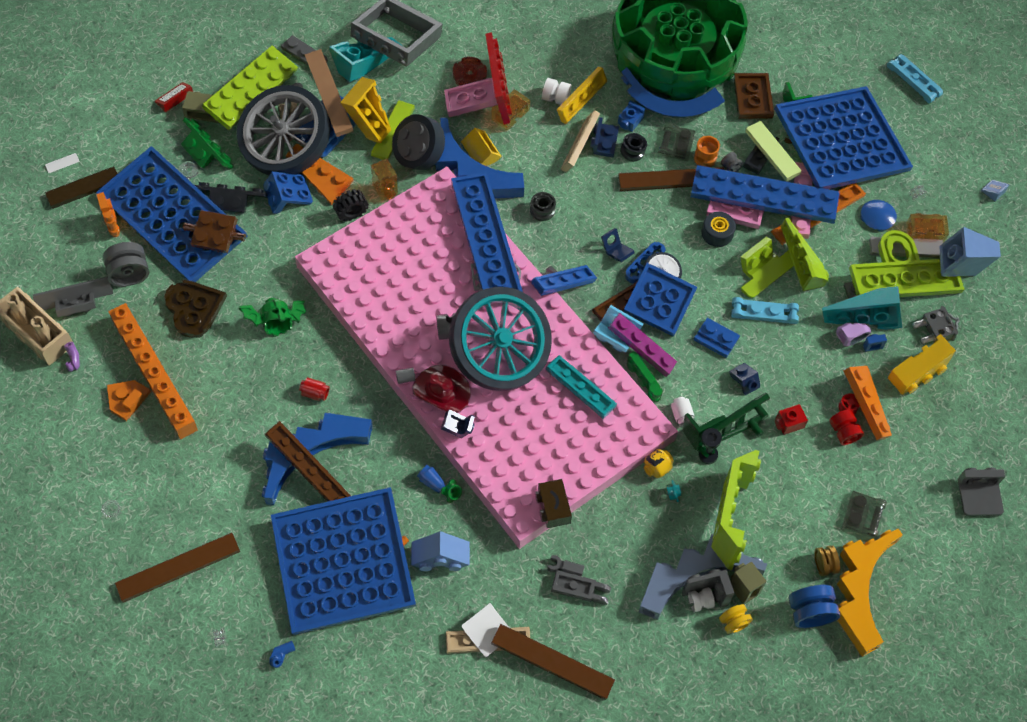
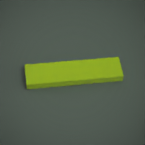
M398 100L388 119L391 131L381 143L376 142L371 152L372 157L384 161L389 160L393 152L392 140L394 132L404 118L412 115L415 105Z

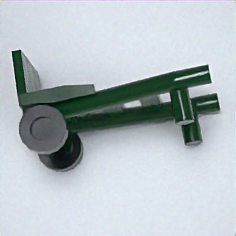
M765 392L728 417L722 415L700 427L691 415L687 413L684 417L682 431L694 449L699 452V459L705 464H713L718 458L716 448L720 446L722 441L749 428L752 429L757 437L764 433L758 423L762 422L769 415L761 404L768 401L770 397ZM755 409L758 415L744 422L746 414ZM734 421H736V422H735V426H734L733 428H731V427H732V423H733Z

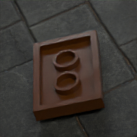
M734 73L738 119H773L774 109L769 73Z

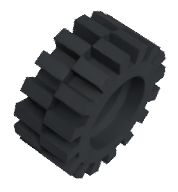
M352 189V191L347 190V193H341L342 196H337V200H334L333 208L338 218L344 222H347V220L351 221L353 218L356 219L358 216H363L362 213H366L369 205L362 191L358 189L357 191L355 189Z

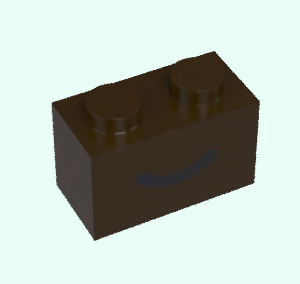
M558 479L538 483L535 498L537 504H541L540 518L542 522L546 523L547 529L571 524L572 514L563 480Z

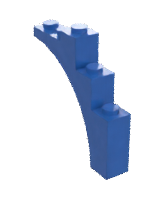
M440 118V125L445 135V147L441 158L435 164L436 171L448 167L451 171L454 170L456 177L487 172L494 198L524 197L523 173L495 170L472 159L454 140L449 129L448 118Z
M325 413L324 418L319 421L318 430L297 427L296 434L293 433V435L312 455L339 445H369L372 420ZM269 441L268 448H265L263 453V460L266 461L268 467L266 475L268 483L267 486L264 485L262 497L267 505H274L282 485L295 470V467Z

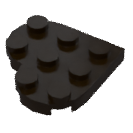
M182 280L183 282L177 283L174 286L171 284L166 290L164 297L167 309L174 314L173 320L176 330L185 337H202L210 329L227 297L226 292L189 280Z

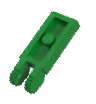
M633 351L628 355V369L632 373L635 372L638 376L639 384L647 388L648 397L651 398L652 402H659L663 394L661 386L636 351Z

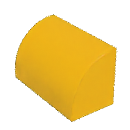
M474 128L461 141L469 156L482 165L488 166L502 157L487 133L481 129Z

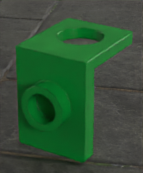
M785 83L783 89L784 102L813 97L812 95L795 97L790 83Z

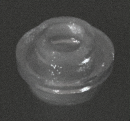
M186 161L181 165L180 172L187 179H190L198 174V167L193 162Z

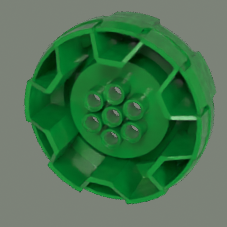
M621 0L614 14L611 37L614 53L618 61L617 68L620 72L628 68L642 87L667 95L671 100L687 101L698 98L714 87H718L726 80L730 81L734 76L744 52L748 21L742 3H737L736 0Z

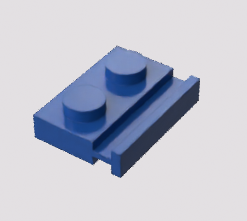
M706 318L697 335H695L694 341L727 358L740 335Z

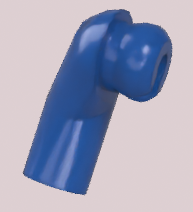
M287 642L273 649L269 659V664L272 667L279 668L284 661L285 655L295 651L293 642Z

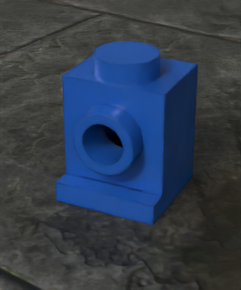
M630 100L627 107L619 115L618 124L620 127L633 132L644 118L645 108Z

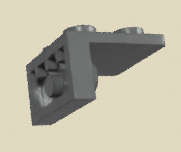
M715 569L708 572L707 575L700 576L696 574L686 580L682 596H687L692 591L699 593L702 589L709 587L714 589L712 591L714 601L716 603L719 602L720 608L728 606L734 595V590L726 570L720 571Z

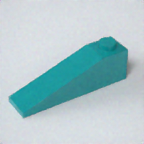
M387 37L388 39H390V40H392V41H394V42L400 44V43L397 42L394 38H392V37ZM358 40L355 44H349L347 41L329 47L338 73L349 82L365 76L389 59L386 55Z
M898 286L878 288L822 308L824 323L841 325L851 322L877 325V329L884 330L902 328Z

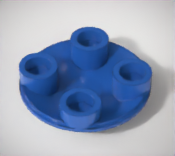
M871 200L863 205L860 218L870 228L883 232L895 224L897 214L889 203L882 200Z

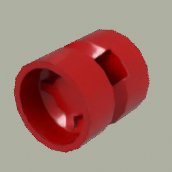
M851 409L840 411L829 419L834 431H837L836 435L843 446L854 443L864 436L860 425L856 424L857 419Z

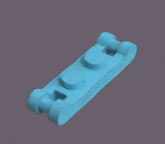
M900 54L895 60L887 63V67L897 73L923 96L927 103L930 104L936 97L939 98L943 95V90L904 55Z
M734 297L732 299V306H734L731 312L732 318L789 324L799 323V316L797 315L799 305L797 303L781 304L743 300L741 297Z

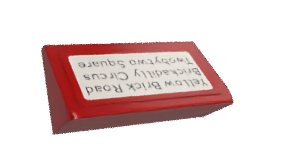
M182 82L155 100V103L167 112L185 100L187 92H193V89L189 84Z

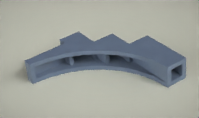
M711 534L704 555H701L697 550L684 548L677 569H673L667 563H656L638 612L658 620L667 602L685 585L686 580L692 575H707L708 572L715 569L735 572L734 569L740 564L744 563L746 565L752 561L763 576L767 563H764L760 558L749 557L741 553L739 563H735L732 570L727 569L711 548L713 539Z

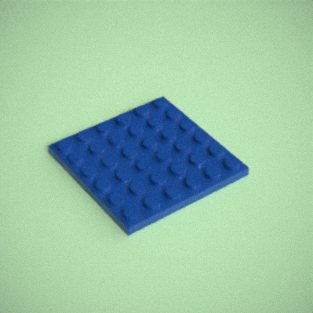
M867 86L776 104L774 108L815 187L831 189L908 172L913 168Z
M391 487L271 515L293 635L416 606Z

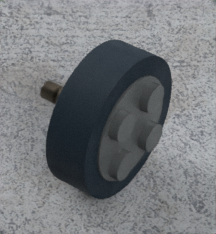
M413 114L404 118L397 126L392 140V149L396 160L404 167L419 171L433 167L441 158L445 147V135L441 125L436 120L420 114Z

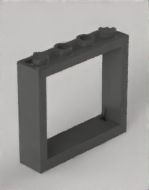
M379 0L351 23L350 37L407 67L441 37L443 24L399 0ZM383 13H386L424 34L411 46L405 48L367 26Z

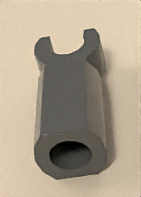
M551 555L550 560L556 562L557 565H548V571L556 572L558 570L582 576L585 565L568 560L562 561L558 556Z

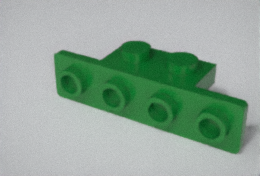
M184 117L183 122L190 128L191 132L181 145L198 165L205 168L215 157L223 166L232 169L234 166L230 162V157L222 153L220 146L209 139L210 135L199 128L201 125L194 119L189 120Z

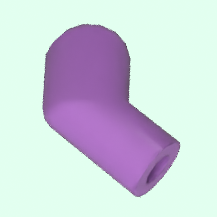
M68 342L64 347L71 361L66 362L65 365L68 371L72 372L80 367L79 353L74 342Z

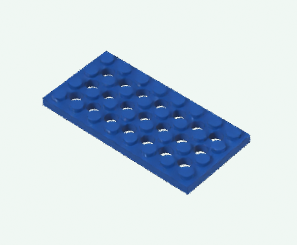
M152 146L96 192L97 194L104 192L106 199L110 198L114 211L189 281L196 282L242 242L233 240L228 253L212 250L204 251L202 248L192 247L191 236L193 232L183 230V228H179V225L182 222L195 225L199 216H193L196 210L219 214L225 213ZM149 167H154L152 172H146ZM160 178H166L164 183H157ZM135 179H141L138 184H132ZM148 189H151V190H152V193H151V194H149V195H144V192H145L146 190H148ZM171 189H178L175 194H169ZM121 191H127L124 196H118ZM164 200L161 206H155L157 201ZM183 200H190L187 205H181ZM132 202H139L137 206L130 207V204ZM150 212L147 218H142L143 213ZM169 212H176L173 217H167ZM162 223L159 229H153L155 224ZM236 224V232L246 234L247 237V233ZM168 234H174L171 240H165ZM185 245L186 248L183 251H177L179 246ZM193 256L198 257V259H197L196 262H194V263H190V262H189V259H190L191 257H193Z

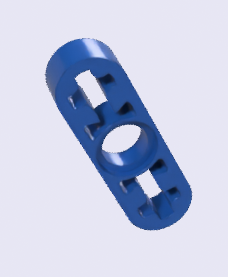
M652 243L627 268L625 278L628 282L635 283L639 280L644 269L640 262L647 260L654 250L660 249V252H665V246L662 243ZM637 268L639 269V271L637 272V276H630L631 273H635L637 271Z

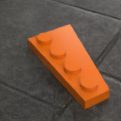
M296 144L293 150L297 154L304 147ZM290 151L286 154V158L292 157ZM319 158L312 166L301 172L307 181L327 199L330 205L354 181L351 176L322 158Z
M868 366L849 367L843 370L876 440L892 436Z

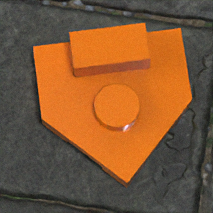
M136 380L107 385L110 411L127 421L148 397L151 390Z

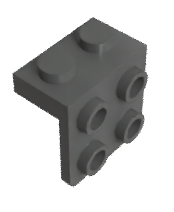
M991 467L985 470H977L976 468H968L962 472L957 480L964 515L1000 516L1004 513L999 484L1005 478L1004 469Z

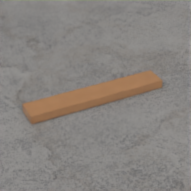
M319 49L305 54L336 137L353 132L347 112L340 103L342 101L322 50Z

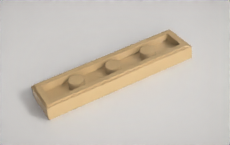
M596 110L586 117L561 167L562 171L568 172L574 167L600 115Z
M529 627L511 628L530 638ZM465 631L446 632L447 654L481 652Z

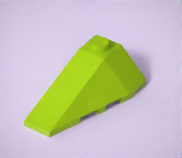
M785 218L781 224V229L802 290L806 291L824 287L829 279L828 271L824 269L823 263L791 220Z

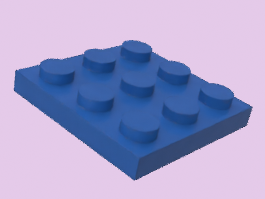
M646 263L623 312L674 337L697 286Z

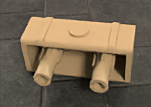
M16 287L0 300V320L9 330L15 333L21 342L29 346L49 366L67 352L64 345L68 342H73L69 333L37 305L27 293Z

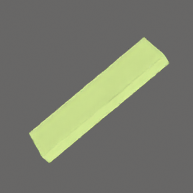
M761 121L746 128L745 132L786 182L801 174V169Z

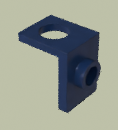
M616 228L601 236L606 254L617 261L623 262L635 254L633 249L621 243ZM614 235V242L608 245V238Z

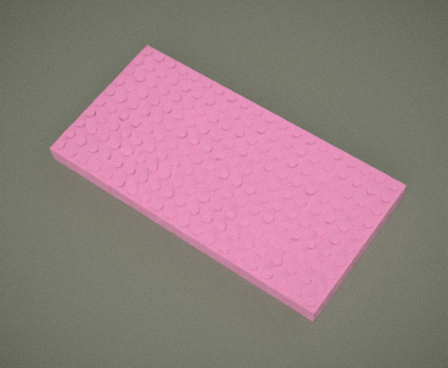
M445 167L296 255L295 260L299 271L517 547L521 549L548 530L546 523L542 522L540 518L541 504H537L535 498L538 483L562 479L572 513L644 463L645 457L654 450H662L674 442L678 431L557 292L543 296L539 294L531 284V281L534 277L542 276L541 273L507 234L506 237L513 261L521 270L520 284L522 291L538 303L550 325L552 336L551 351L542 371L526 385L507 391L485 389L467 379L471 392L470 400L467 407L461 412L456 413L465 417L474 415L473 423H475V427L471 434L466 435L462 439L441 430L446 411L416 397L412 389L414 381L398 384L396 370L414 368L415 379L422 371L435 365H447L462 373L453 360L449 339L439 340L436 315L448 314L449 317L452 316L467 298L478 291H474L471 264L474 261L451 184V178L456 176L448 167ZM475 280V284L477 286L480 282ZM490 303L497 323L500 326L502 303ZM484 305L475 314L493 328ZM511 305L507 306L505 328H507L519 312L518 309ZM522 314L510 331L514 333L531 325ZM470 319L467 331L491 335L474 319ZM532 328L514 334L513 339L534 343ZM466 335L469 350L483 345L489 340L488 338ZM511 343L530 359L533 351L532 346ZM486 345L470 351V354L475 362L479 364L491 347ZM497 348L482 366L484 370L490 373H494ZM508 349L516 372H518L526 363ZM502 352L499 375H511ZM558 355L563 357L617 403V407L604 419L546 371V366Z

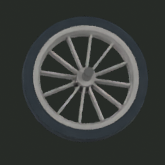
M294 85L276 86L257 95L242 112L237 126V142L242 155L252 167L268 176L272 171L298 174L308 169L321 157L330 137V121L323 104L308 90ZM291 102L298 103L299 105L289 117ZM285 103L283 118L280 120L275 106ZM306 107L311 111L310 114L297 120ZM272 108L275 115H272L269 120L263 115ZM260 119L273 126V128L255 127ZM314 120V128H298ZM254 134H268L255 142L253 140ZM295 134H312L309 142L305 143L297 138ZM293 139L305 146L297 154H295L290 143ZM269 143L261 155L258 154L256 149ZM287 143L292 157L282 160L284 144ZM278 145L276 160L267 159Z

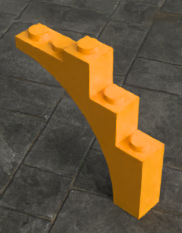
M899 528L894 531L887 530L880 535L881 538L876 541L873 538L863 544L861 539L855 543L850 541L842 547L843 550L840 553L849 570L840 575V580L837 583V586L847 599L838 605L841 615L838 622L862 657L878 649L884 642L875 627L870 611L869 584L873 568L879 557L903 536Z

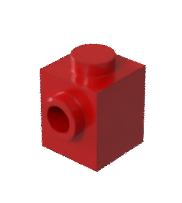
M800 404L778 411L775 418V425L778 430L782 431L783 435L805 428L808 422Z

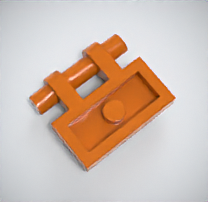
M104 192L96 194L110 235L118 237L120 228L116 224L117 217L110 198L106 199Z

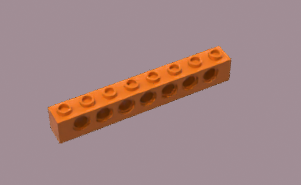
M124 303L108 311L115 327L180 440L198 431L193 417L127 304Z

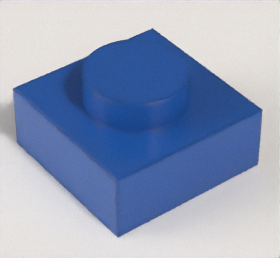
M872 334L868 336L863 344L865 352L883 349L887 342L885 334Z

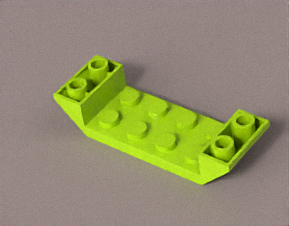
M758 450L734 459L723 484L711 548L729 570L733 569L735 563H739L741 553L744 552L747 540L743 539L745 531L732 528L733 519H731V516L736 508V502L734 501L738 496L739 488L747 489L749 483H753L755 480L756 471L759 470L761 460L758 459Z

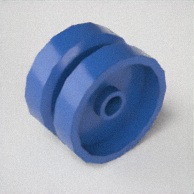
M830 585L805 587L792 592L788 597L790 607L796 610L793 613V620L798 628L824 626L835 622L841 616L838 605L833 603L836 596L834 588Z

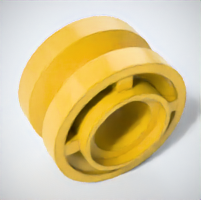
M744 604L727 609L719 617L722 624H727L724 628L727 634L741 631L753 621L750 614L745 615L747 608Z

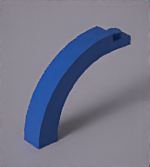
M628 68L621 72L623 82L626 85H631L626 92L646 109L664 116L691 117L700 115L725 102L715 87L706 94L692 100L671 101L662 99L642 87Z

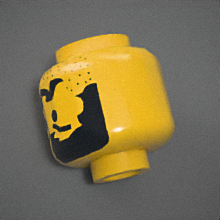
M656 449L645 457L644 471L650 477L662 478L672 470L673 457L667 450Z

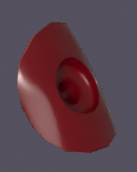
M435 365L427 368L419 374L412 386L413 394L416 397L444 411L450 409L454 412H461L468 406L471 396L469 382L465 376L455 368L447 365Z

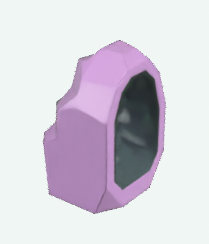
M846 323L836 330V334L844 346H851L864 340L871 333L869 326L862 323Z

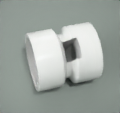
M547 78L542 92V100L548 102L555 100L556 104L561 105L570 96L572 85L565 82L559 84L557 80Z

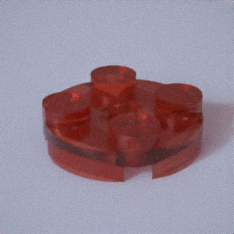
M476 57L461 58V61L456 62L453 66V79L458 86L487 78L486 65H483L481 60Z

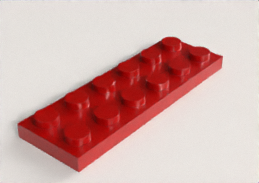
M492 32L486 33L485 36L494 93L503 124L505 125L511 123L510 116L512 115V110L509 105L511 103L504 73L502 53L499 51L497 38L494 39Z

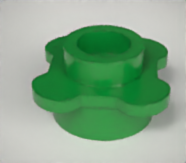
M451 479L448 485L442 487L441 494L446 496L447 502L452 503L461 497L462 488L457 485L455 479Z

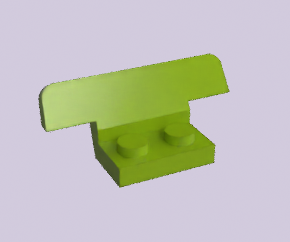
M766 236L740 256L742 271L751 278L749 282L741 287V291L749 298H754L790 270L794 264L789 250L778 257L773 253L772 239Z

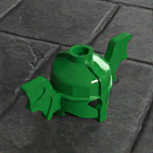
M276 298L267 299L260 308V313L252 305L239 306L244 320L252 321L255 327L263 324L265 333L273 335V337L279 336L280 333H287L288 330L292 329V321L299 323L301 320L300 316L306 313L304 300L293 301L291 311L284 301Z

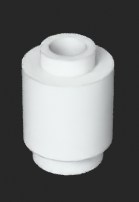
M678 397L673 400L671 408L676 423L683 427L685 414L689 413L693 419L695 418L690 401L684 397Z

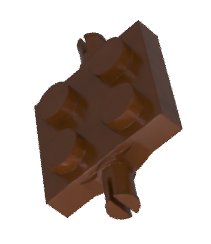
M201 210L195 225L184 223L185 226H183V230L193 232L191 245L196 248L228 253L233 240L244 242L246 239V234L236 232L235 227L238 219L235 216Z

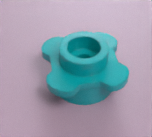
M671 480L672 484L667 485L670 501L676 499L679 502L678 497L682 496L679 484L676 485L674 480Z

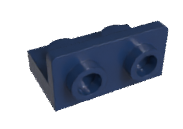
M599 117V121L595 123L593 134H596V137H592L590 148H594V155L614 158L619 126L602 124L603 118Z

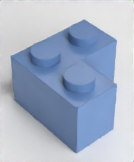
M441 531L415 540L411 545V565L418 567L421 571H430L437 566L447 567L450 571H459L461 568L470 565V542Z

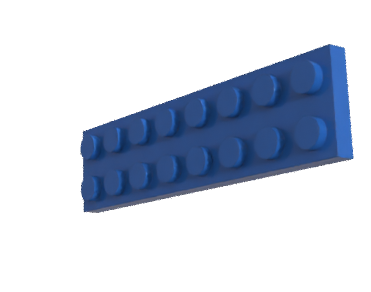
M697 165L691 197L834 224L840 191Z
M487 172L451 178L452 188L481 289L510 287L522 291Z

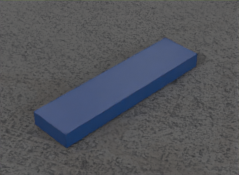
M587 265L534 277L531 284L543 296L593 283L597 277Z

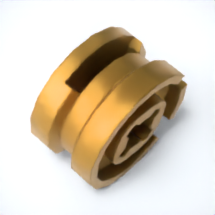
M830 545L826 546L825 549L822 547L815 549L814 559L821 576L840 572V560L834 546Z

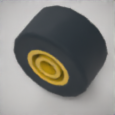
M713 212L705 217L701 234L704 241L709 245L723 247L732 241L736 224L729 214Z

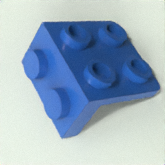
M272 171L263 184L273 214L280 213L287 203L310 205L313 202L306 179L302 174H286Z

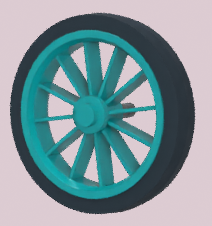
M492 287L474 293L458 308L450 325L449 346L455 364L467 379L485 389L507 391L526 385L542 371L551 351V329L544 311L530 296L510 287ZM490 303H502L500 326L497 323ZM485 305L493 328L475 314L480 307ZM511 305L518 309L519 312L507 328H505L507 306ZM523 314L531 326L512 333L510 329ZM470 319H474L491 335L467 331ZM532 328L534 343L513 339L514 334ZM466 335L488 338L489 340L487 343L469 350ZM511 343L532 346L533 351L530 359ZM486 345L490 346L491 349L481 362L477 364L470 351ZM497 348L494 373H490L484 370L482 366ZM508 349L526 363L518 372H516ZM502 352L511 375H499Z

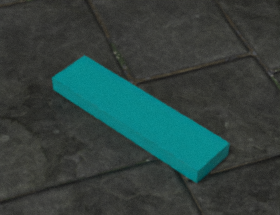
M560 355L546 366L548 373L602 419L617 407V403Z

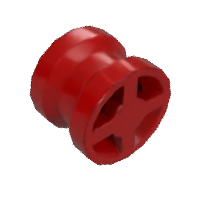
M848 393L842 397L838 405L839 411L851 409L854 415L856 414L860 405L855 394Z

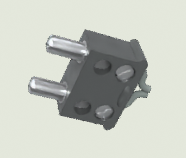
M941 306L940 309L925 313L922 320L913 322L912 325L914 328L924 325L930 335L921 338L922 344L931 341L935 342L936 337L940 334L947 341H954L958 334V323L960 320L958 317L955 318L952 314L948 313L944 306Z

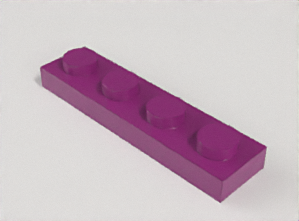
M621 313L616 315L608 329L662 375L667 377L677 361Z

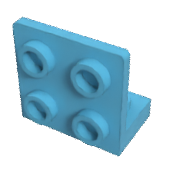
M610 305L593 334L596 335L598 340L613 345L612 347L615 350L627 352L629 346L609 330L608 327L619 313L639 329L642 328L643 323Z

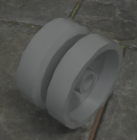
M122 242L110 246L103 253L102 257L107 279L113 286L127 287L139 284L148 278L150 272L144 249L140 244Z

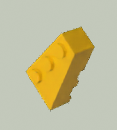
M361 77L340 103L367 139L381 143L391 131L386 112L382 109L380 103L382 100L375 87L377 85L376 81Z
M942 334L936 337L933 345L930 347L925 345L921 348L922 352L914 357L910 356L889 374L888 379L902 395L907 392L909 394L913 393L918 389L919 384H927L933 379V375H941L948 369L946 366L956 350Z

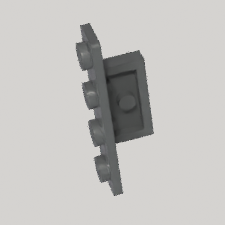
M107 277L36 293L33 294V299L43 310L55 308L57 317L70 316L74 313L88 312L91 309H95V298L113 294V289Z

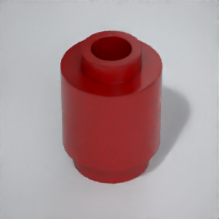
M309 377L302 380L299 387L302 396L317 401H325L330 390V386L326 385V383Z

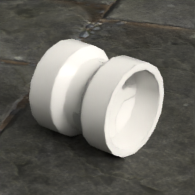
M709 587L702 589L699 593L696 591L688 593L689 602L694 603V606L691 607L694 613L701 611L702 607L707 609L715 607L714 596Z

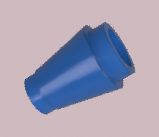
M426 465L417 475L421 483L438 494L441 492L442 487L446 486L434 467Z

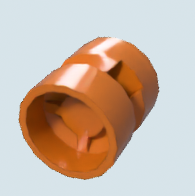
M703 136L698 140L694 154V161L697 165L705 167L715 165L720 149V143L713 136Z

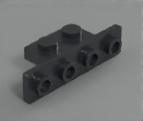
M199 182V185H195L199 190L210 191L209 199L221 210L246 213L248 195L267 197V193H263L264 189L259 188L245 191L246 187L241 186L228 189V185L223 184L210 187V183Z

